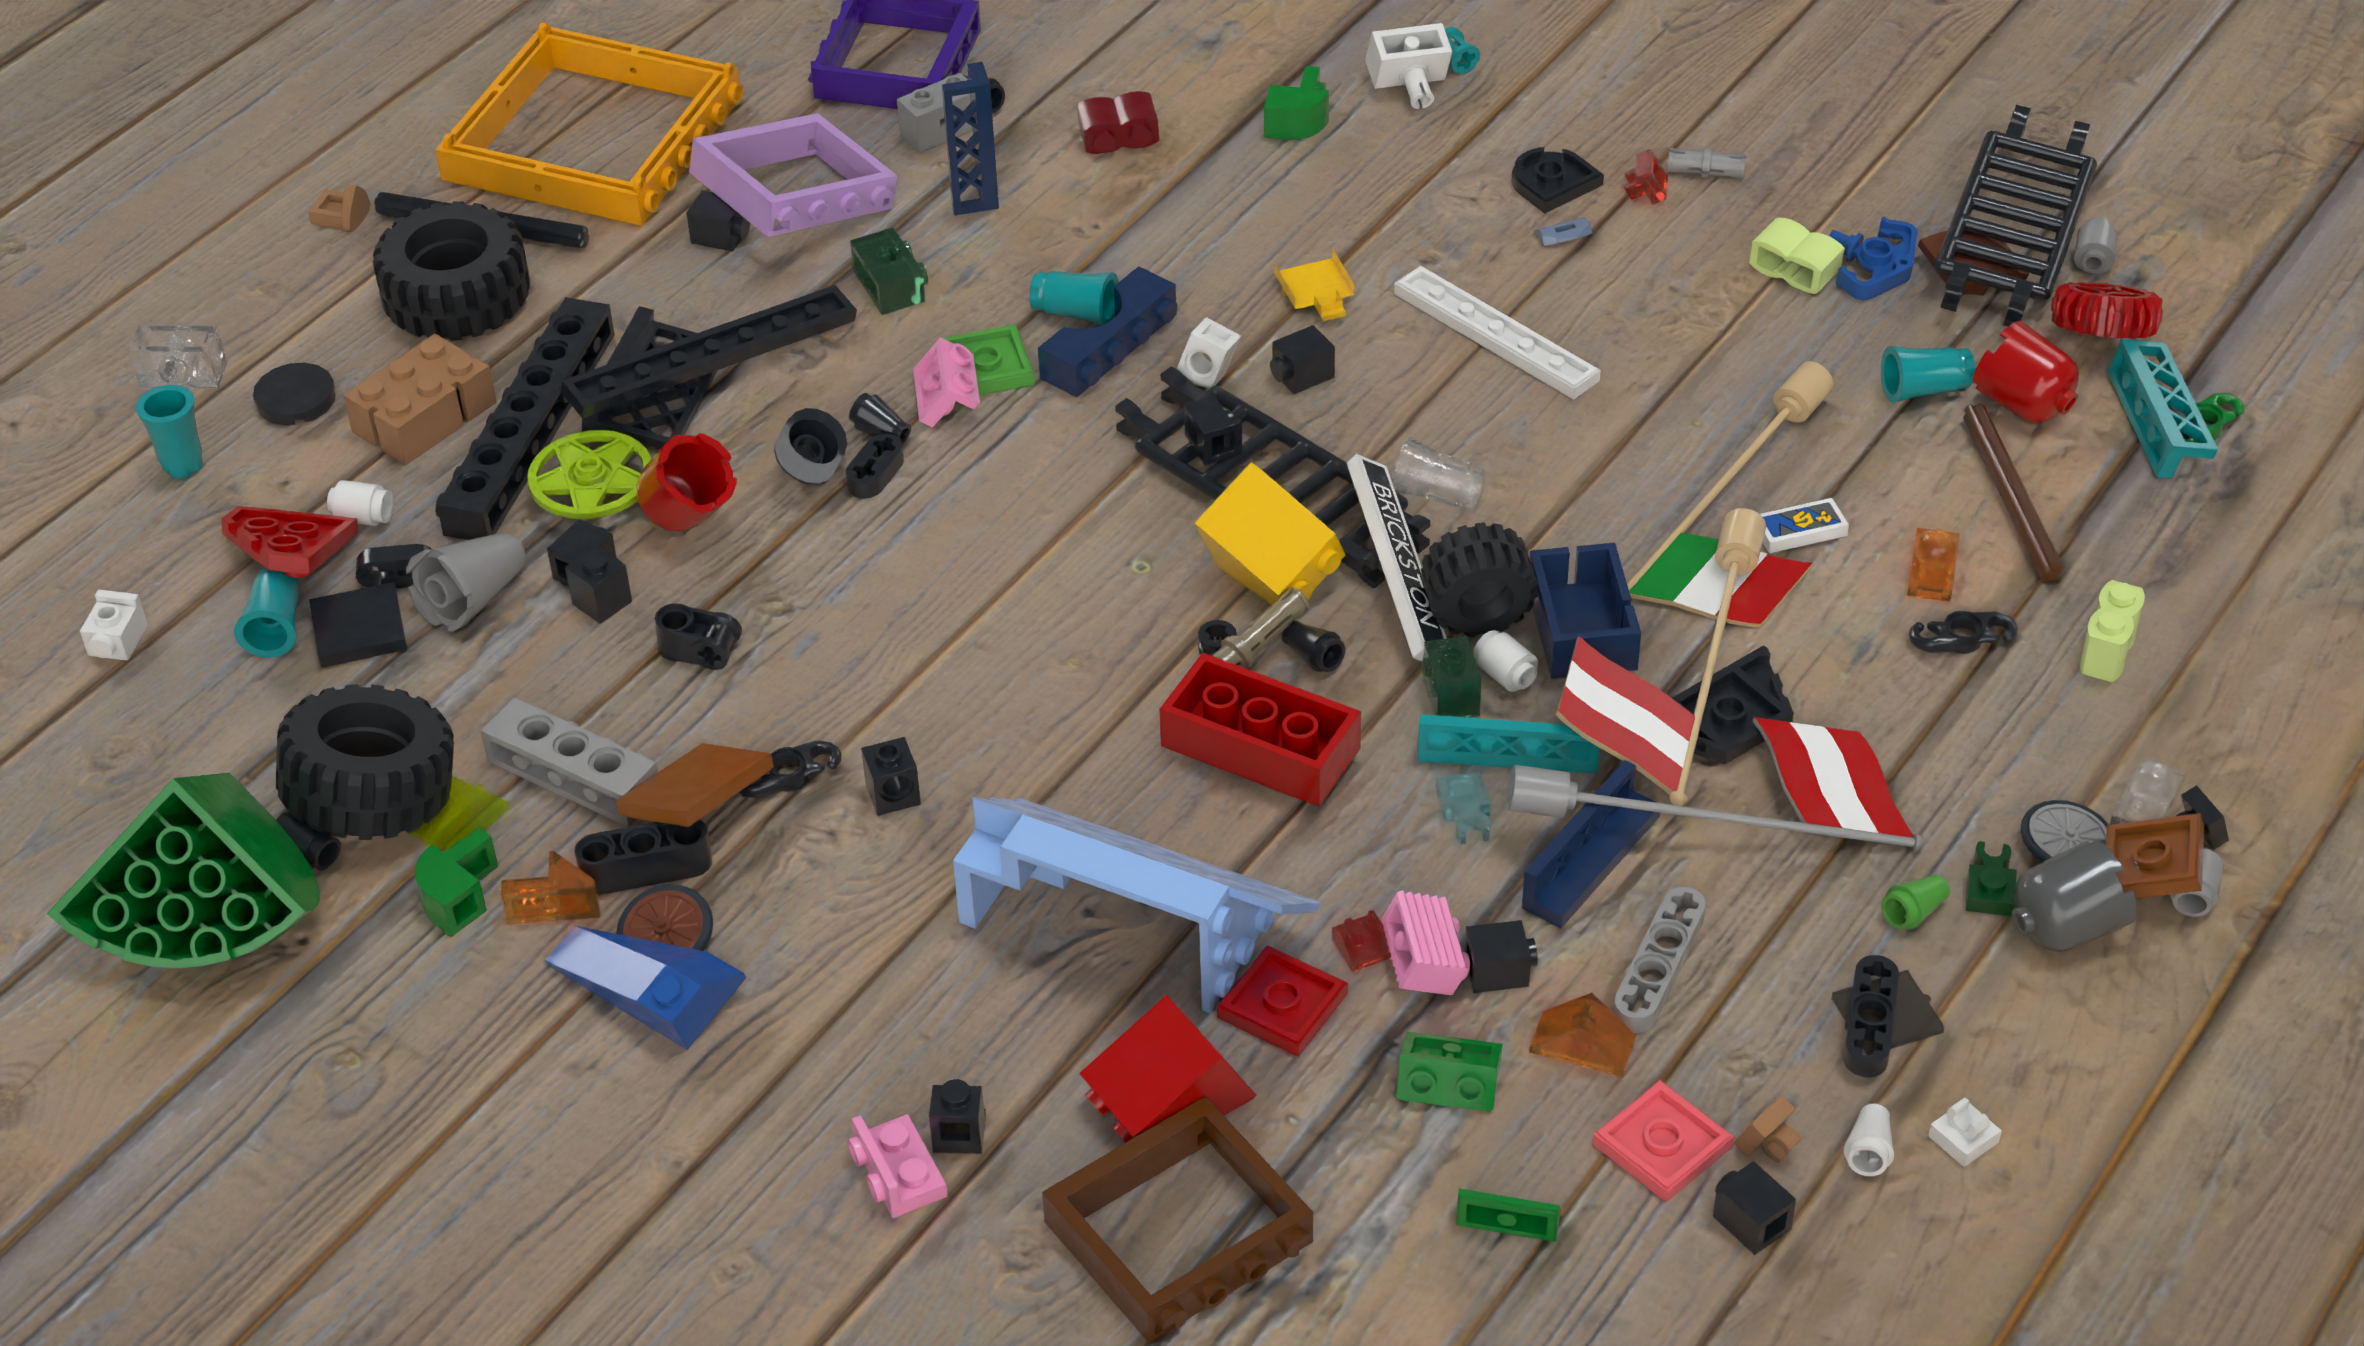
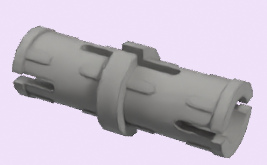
M1670 148L1667 172L1699 174L1701 178L1709 179V175L1743 179L1746 154L1712 152V148H1704V151Z

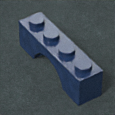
M1138 266L1114 286V319L1104 325L1089 329L1063 327L1038 347L1040 379L1075 397L1081 395L1090 386L1095 385L1115 365L1120 364L1138 346L1147 342L1150 336L1162 326L1173 320L1177 315L1176 284Z

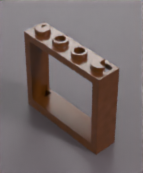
M1206 1096L1042 1192L1044 1222L1148 1343L1171 1329L1177 1331L1186 1320L1205 1308L1218 1306L1225 1300L1228 1294L1246 1283H1254L1260 1280L1270 1268L1288 1257L1298 1256L1301 1249L1313 1242V1211ZM1208 1144H1211L1278 1218L1151 1295L1084 1218Z

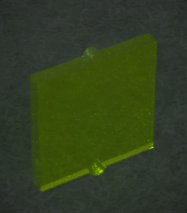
M452 776L450 798L446 806L428 824L423 822V825L418 830L408 834L425 841L427 847L433 844L447 851L456 842L464 839L479 827L486 831L509 808L508 801L484 791L482 785L473 786Z

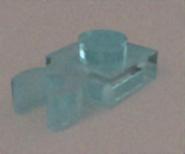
M1481 772L1437 777L1436 793L1445 823L1456 821L1455 837L1460 845L1466 844V833L1470 829L1478 830L1482 834L1483 841H1489L1491 822L1488 816H1490L1491 804Z

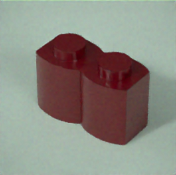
M1128 92L1114 99L1094 97L1077 104L1079 128L1087 153H1108L1116 151L1121 147L1144 148L1160 141L1158 118L1151 94L1148 92Z

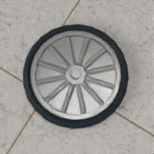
M2050 800L2034 805L2025 813L2021 821V835L2028 850L2039 861L2044 862L2082 842L2089 841V843L2100 840L2106 845V832L2109 823L2101 815L2079 803L2067 800Z

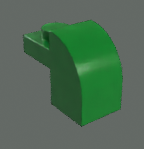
M1305 66L1300 88L1270 85L1264 104V137L1289 140L1303 139L1321 132L1329 122V90H1326V83L1320 82V67Z
M480 827L464 839L456 842L444 853L431 844L420 855L415 867V877L424 912L433 924L450 937L487 911L480 880L498 868V862L491 835Z

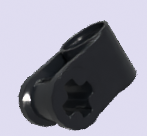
M672 603L661 607L655 614L658 651L663 658L670 661L700 665L711 670L723 669L729 661V650L732 644L736 643L742 635V627L737 619L723 612H711Z

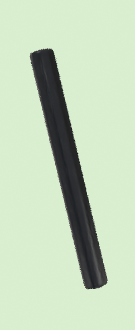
M380 192L374 200L375 210L378 214L399 218L410 216L411 211L418 208L422 210L431 208V204H453L388 192ZM501 212L505 217L507 216L514 222L523 239L576 248H584L589 240L588 228L584 225Z

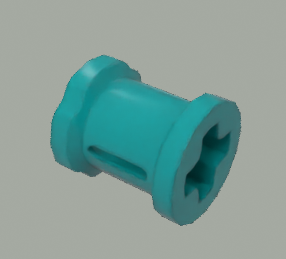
M1455 27L1445 29L1452 49L1449 62L1451 69L1455 73H1469L1480 60L1479 49L1475 45L1467 43L1459 29Z

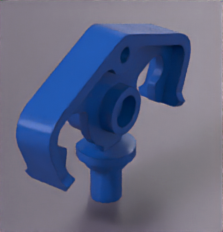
M1882 217L1878 237L1868 238L1864 242L1863 234L1858 233L1856 236H1847L1836 230L1831 231L1829 236L1844 247L1846 260L1851 262L1856 258L1857 263L1862 268L1872 273L1871 280L1864 282L1858 280L1856 273L1848 271L1846 266L1839 267L1836 285L1842 287L1855 299H1872L1910 280L1917 240V229L1914 225ZM1883 237L1901 239L1902 242L1893 246Z

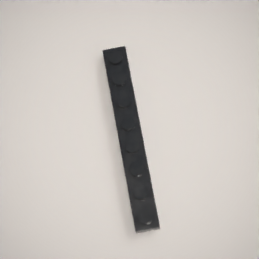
M833 285L562 380L561 393L580 417L585 418L854 322L857 309L840 289Z

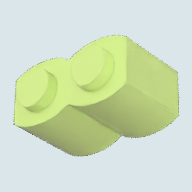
M1779 217L1774 219L1752 241L1749 263L1756 270L1767 276L1783 278L1797 289L1816 294L1838 273V269L1842 265L1844 247L1830 236L1816 232L1810 233L1801 224L1791 219Z
M2111 580L2104 585L2099 595L2096 612L2091 616L2087 627L2080 660L2082 674L2109 682L2116 681L2122 675L2128 651L2133 646L2138 631L2145 599L2143 588Z

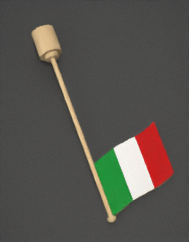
M1813 361L1803 362L1775 392L1773 403L1779 414L1628 582L1627 585L1631 598L1671 605L1717 620L1729 573L1723 570L1715 559L1719 539L1684 532L1784 419L1795 423L1804 422L1833 389L1834 382L1831 374L1825 367ZM1760 552L1758 564L1753 571L1747 574H1737L1725 623L1750 628H1761L1812 568L1813 562L1784 559Z

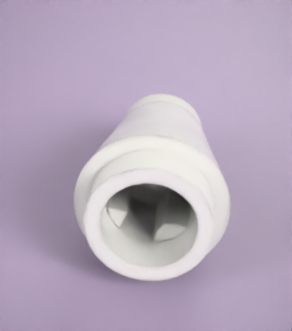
M1868 1104L1861 1109L1844 1146V1155L1850 1168L1860 1175H1879L1886 1170L1894 1159L1889 1120L1890 1114L1882 1105Z

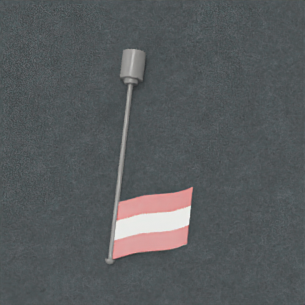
M1753 718L1752 722L1759 729L1770 748L1783 790L1802 823L1577 792V782H1570L1569 772L1513 765L1507 786L1506 808L1509 811L1563 818L1566 810H1573L1576 801L1907 846L1911 847L1912 852H1917L1923 847L1922 837L1911 833L1895 806L1878 758L1867 740L1858 731Z

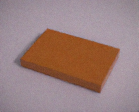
M702 743L617 799L618 813L624 817L689 827L774 768L771 753Z

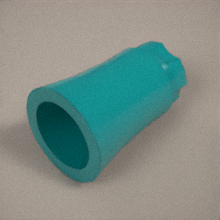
M1051 271L1050 273H1035L1030 284V306L1035 310H1043L1047 314L1081 319L1101 326L1115 318L1114 286L1119 282L1118 277L1114 272L1068 273Z
M1888 346L1884 350L1881 359L1883 391L1891 403H1896L1924 395L1967 389L1974 383L1972 382L1976 370L1974 356L1971 350L1967 348L1955 349L1947 347L1934 349Z
M163 385L144 393L136 403V412L147 430L157 460L161 464L163 471L169 473L171 478L178 479L187 478L193 472L199 471L203 465L202 446L197 431L193 393L179 385Z
M268 569L259 571L252 583L244 611L234 628L237 642L247 652L260 657H278L292 649L296 641L295 616L299 598L298 578L288 577L283 571Z

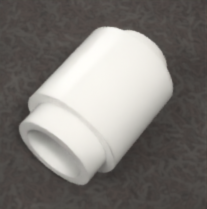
M340 480L336 487H332L328 493L327 507L329 512H332L333 516L357 518L358 524L377 526L379 523H387L393 512L394 499L392 492L384 490L378 484Z
M1492 630L1484 634L1474 648V657L1477 659L1478 666L1508 691L1515 692L1525 689L1536 679L1537 657L1509 634Z

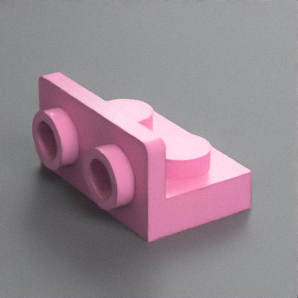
M940 337L913 368L919 421L932 428L943 415L946 416L952 411L956 401L971 409H976L980 404L973 354L965 346L953 344Z
M908 1114L870 1129L866 1126L861 1115L851 1119L854 1137L847 1139L852 1159L857 1167L865 1165L869 1173L866 1175V1180L876 1203L884 1201L892 1218L948 1197L946 1183Z

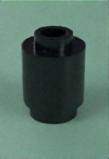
M290 812L283 813L276 819L302 852L311 869L325 870L339 856L341 842L332 835V832L314 830L310 828L306 820L300 822Z

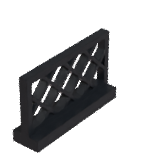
M639 306L606 365L658 347L655 342L658 336L676 341L696 334V332L654 321V310ZM718 370L700 376V381L687 385L680 383L674 385L675 388L659 393L655 392L582 418L581 432L590 430L614 431L628 435L639 441L642 445L661 449L673 436L678 434L683 436L686 433ZM682 398L687 405L686 407L670 411L665 403ZM656 405L661 414L644 419L639 410ZM630 413L635 420L627 424L612 421L614 417ZM668 424L673 433L670 437L653 433L651 429Z

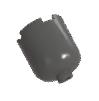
M2100 840L2092 843L2086 841L2032 867L2020 876L2015 886V909L2012 911V916L2016 927L2023 935H2029L2037 944L2045 949L2061 952L2105 936L2135 922L2137 914L2135 895L2132 890L2124 893L2116 875L2124 871L2113 852Z

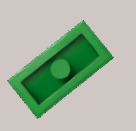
M1459 1188L1456 1225L1556 1242L1561 1218L1560 1205Z

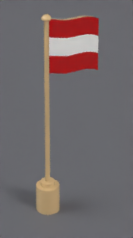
M1734 509L1726 514L1723 521L1715 559L1717 564L1729 573L1694 715L1656 686L1604 657L1580 636L1575 644L1556 716L1564 724L1585 740L1622 761L1625 760L1636 765V769L1669 794V800L1673 805L1682 806L1687 802V796L1684 791L1737 574L1750 573L1758 564L1766 522L1759 513L1751 509Z

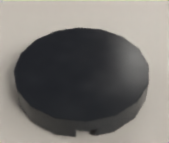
M305 362L290 363L272 369L259 379L254 386L253 392L254 403L260 416L271 423L285 426L295 425L294 420L305 418L306 422L317 419L330 409L335 402L336 396L334 380L329 371L319 365Z

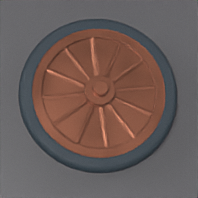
M661 885L644 891L627 905L619 919L616 934L703 951L712 935L713 916L707 901L695 890L682 885Z

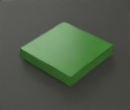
M1016 325L943 338L953 344L965 346L973 354L979 395L1035 385L1034 372Z

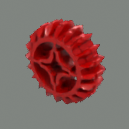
M2069 282L2058 286L2055 290V296L2052 298L2051 321L2060 328H2065L2067 331H2075L2078 334L2120 339L2146 338L2158 332L2163 316V299L2154 292H2148L2145 289H2137L2135 287L2095 282Z

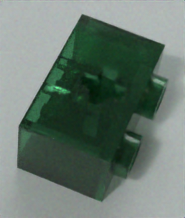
M893 227L850 240L853 271L882 315L926 302L924 285L928 284V275L922 262H916L909 242L907 240L902 241Z

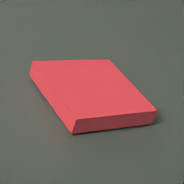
M1659 1080L1593 1134L1592 1145L1663 1201L1668 1202L1733 1147L1734 1136Z

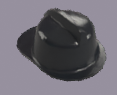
M804 408L796 411L787 420L776 440L774 447L776 460L781 468L795 480L812 485L826 483L836 472L845 454L848 444L846 432L839 421L827 412L813 408Z

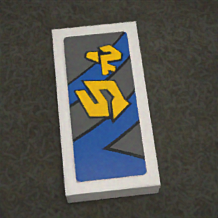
M1832 498L1760 514L1766 522L1763 545L1769 554L1848 536L1849 524Z

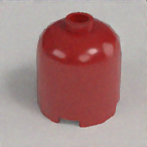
M2021 320L2012 323L2000 333V336L2005 341L1998 347L1995 353L1986 350L1972 378V382L1977 384L1975 389L2030 423L2046 422L2053 419L2059 413L2065 415L2072 409L2078 399V394L2075 393L2079 381V369L2076 362Z
M698 433L696 436H681L680 434L673 436L642 470L636 485L637 500L642 512L653 524L668 531L681 532L697 527L733 495L737 485V478H733V470L729 463L732 459L730 453L719 441L704 433Z

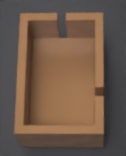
M433 334L343 395L352 432L375 447L380 445L383 452L404 465H408L464 426L456 388L459 390L464 418L469 421L497 403L489 365L437 334Z

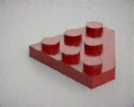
M237 506L221 518L222 535L268 570L283 571L286 576L294 578L310 575L358 534L357 518Z

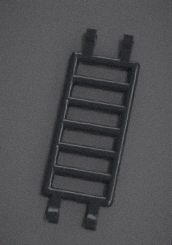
M2017 104L2006 134L1992 130L1986 133L1935 261V269L1938 272L1950 275L1940 308L1956 312L1967 280L2012 293L2003 326L2007 327L2014 322L2022 321L2029 298L2046 301L2051 297L2097 167L2095 158L2082 154L2090 124L2075 121L2065 150L2023 139L2025 125L2031 108ZM1998 147L2079 169V172L2076 176L1999 155L1995 151ZM1989 168L2072 191L2069 197L1987 174ZM1980 189H1985L2062 210L2064 213L2062 218L1978 194ZM1972 210L2053 231L2056 232L2055 239L1971 217L1970 215ZM1966 231L2049 255L2047 261L1967 240L1962 238V235ZM1955 253L2038 275L2041 278L2039 283H2034L1953 259Z
M1172 366L1160 374L1161 381L1169 385L1167 389L1161 392V399L1171 404L1178 402L1184 406L1186 403L1215 395L1221 406L1230 410L1234 419L1239 418L1242 424L1246 421L1260 429L1258 433L1242 444V454L1218 461L1202 473L1188 464L1198 456L1190 442L1174 454L1158 446L1185 426L1184 407L1159 424L1144 415L1141 409L1128 398L1115 406L1116 413L1124 417L1123 420L1116 424V431L1126 436L1133 434L1139 439L1135 442V449L1139 454L1214 500L1226 490L1225 486L1218 483L1221 479L1277 439L1291 449L1262 470L1274 481L1305 458L1322 466V468L1288 492L1299 503L1304 502L1337 476L1353 485L1315 514L1326 526L1359 503L1346 461L1219 386H1212L1205 392L1187 382L1185 376ZM1396 492L1416 552L1419 554L1430 545V539L1421 533L1430 527L1431 520L1421 515L1412 516L1404 510L1408 507V500ZM1364 520L1339 539L1346 555L1341 562L1355 570L1367 585L1376 588L1385 581V575L1377 569L1381 565L1377 551L1375 549L1368 551L1360 546V544L1371 537L1367 522Z

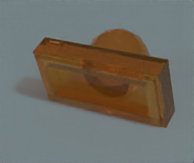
M1917 528L1907 596L1951 602L1960 533L1947 532L1940 528Z

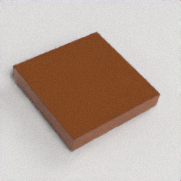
M2201 813L2107 825L2106 846L2113 852L2124 871L2116 874L2124 893L2132 890L2135 899L2202 891L2204 822Z

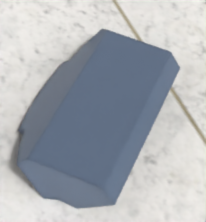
M1584 217L1536 229V234L1543 245L1548 246L1590 235L1592 230L1590 222Z

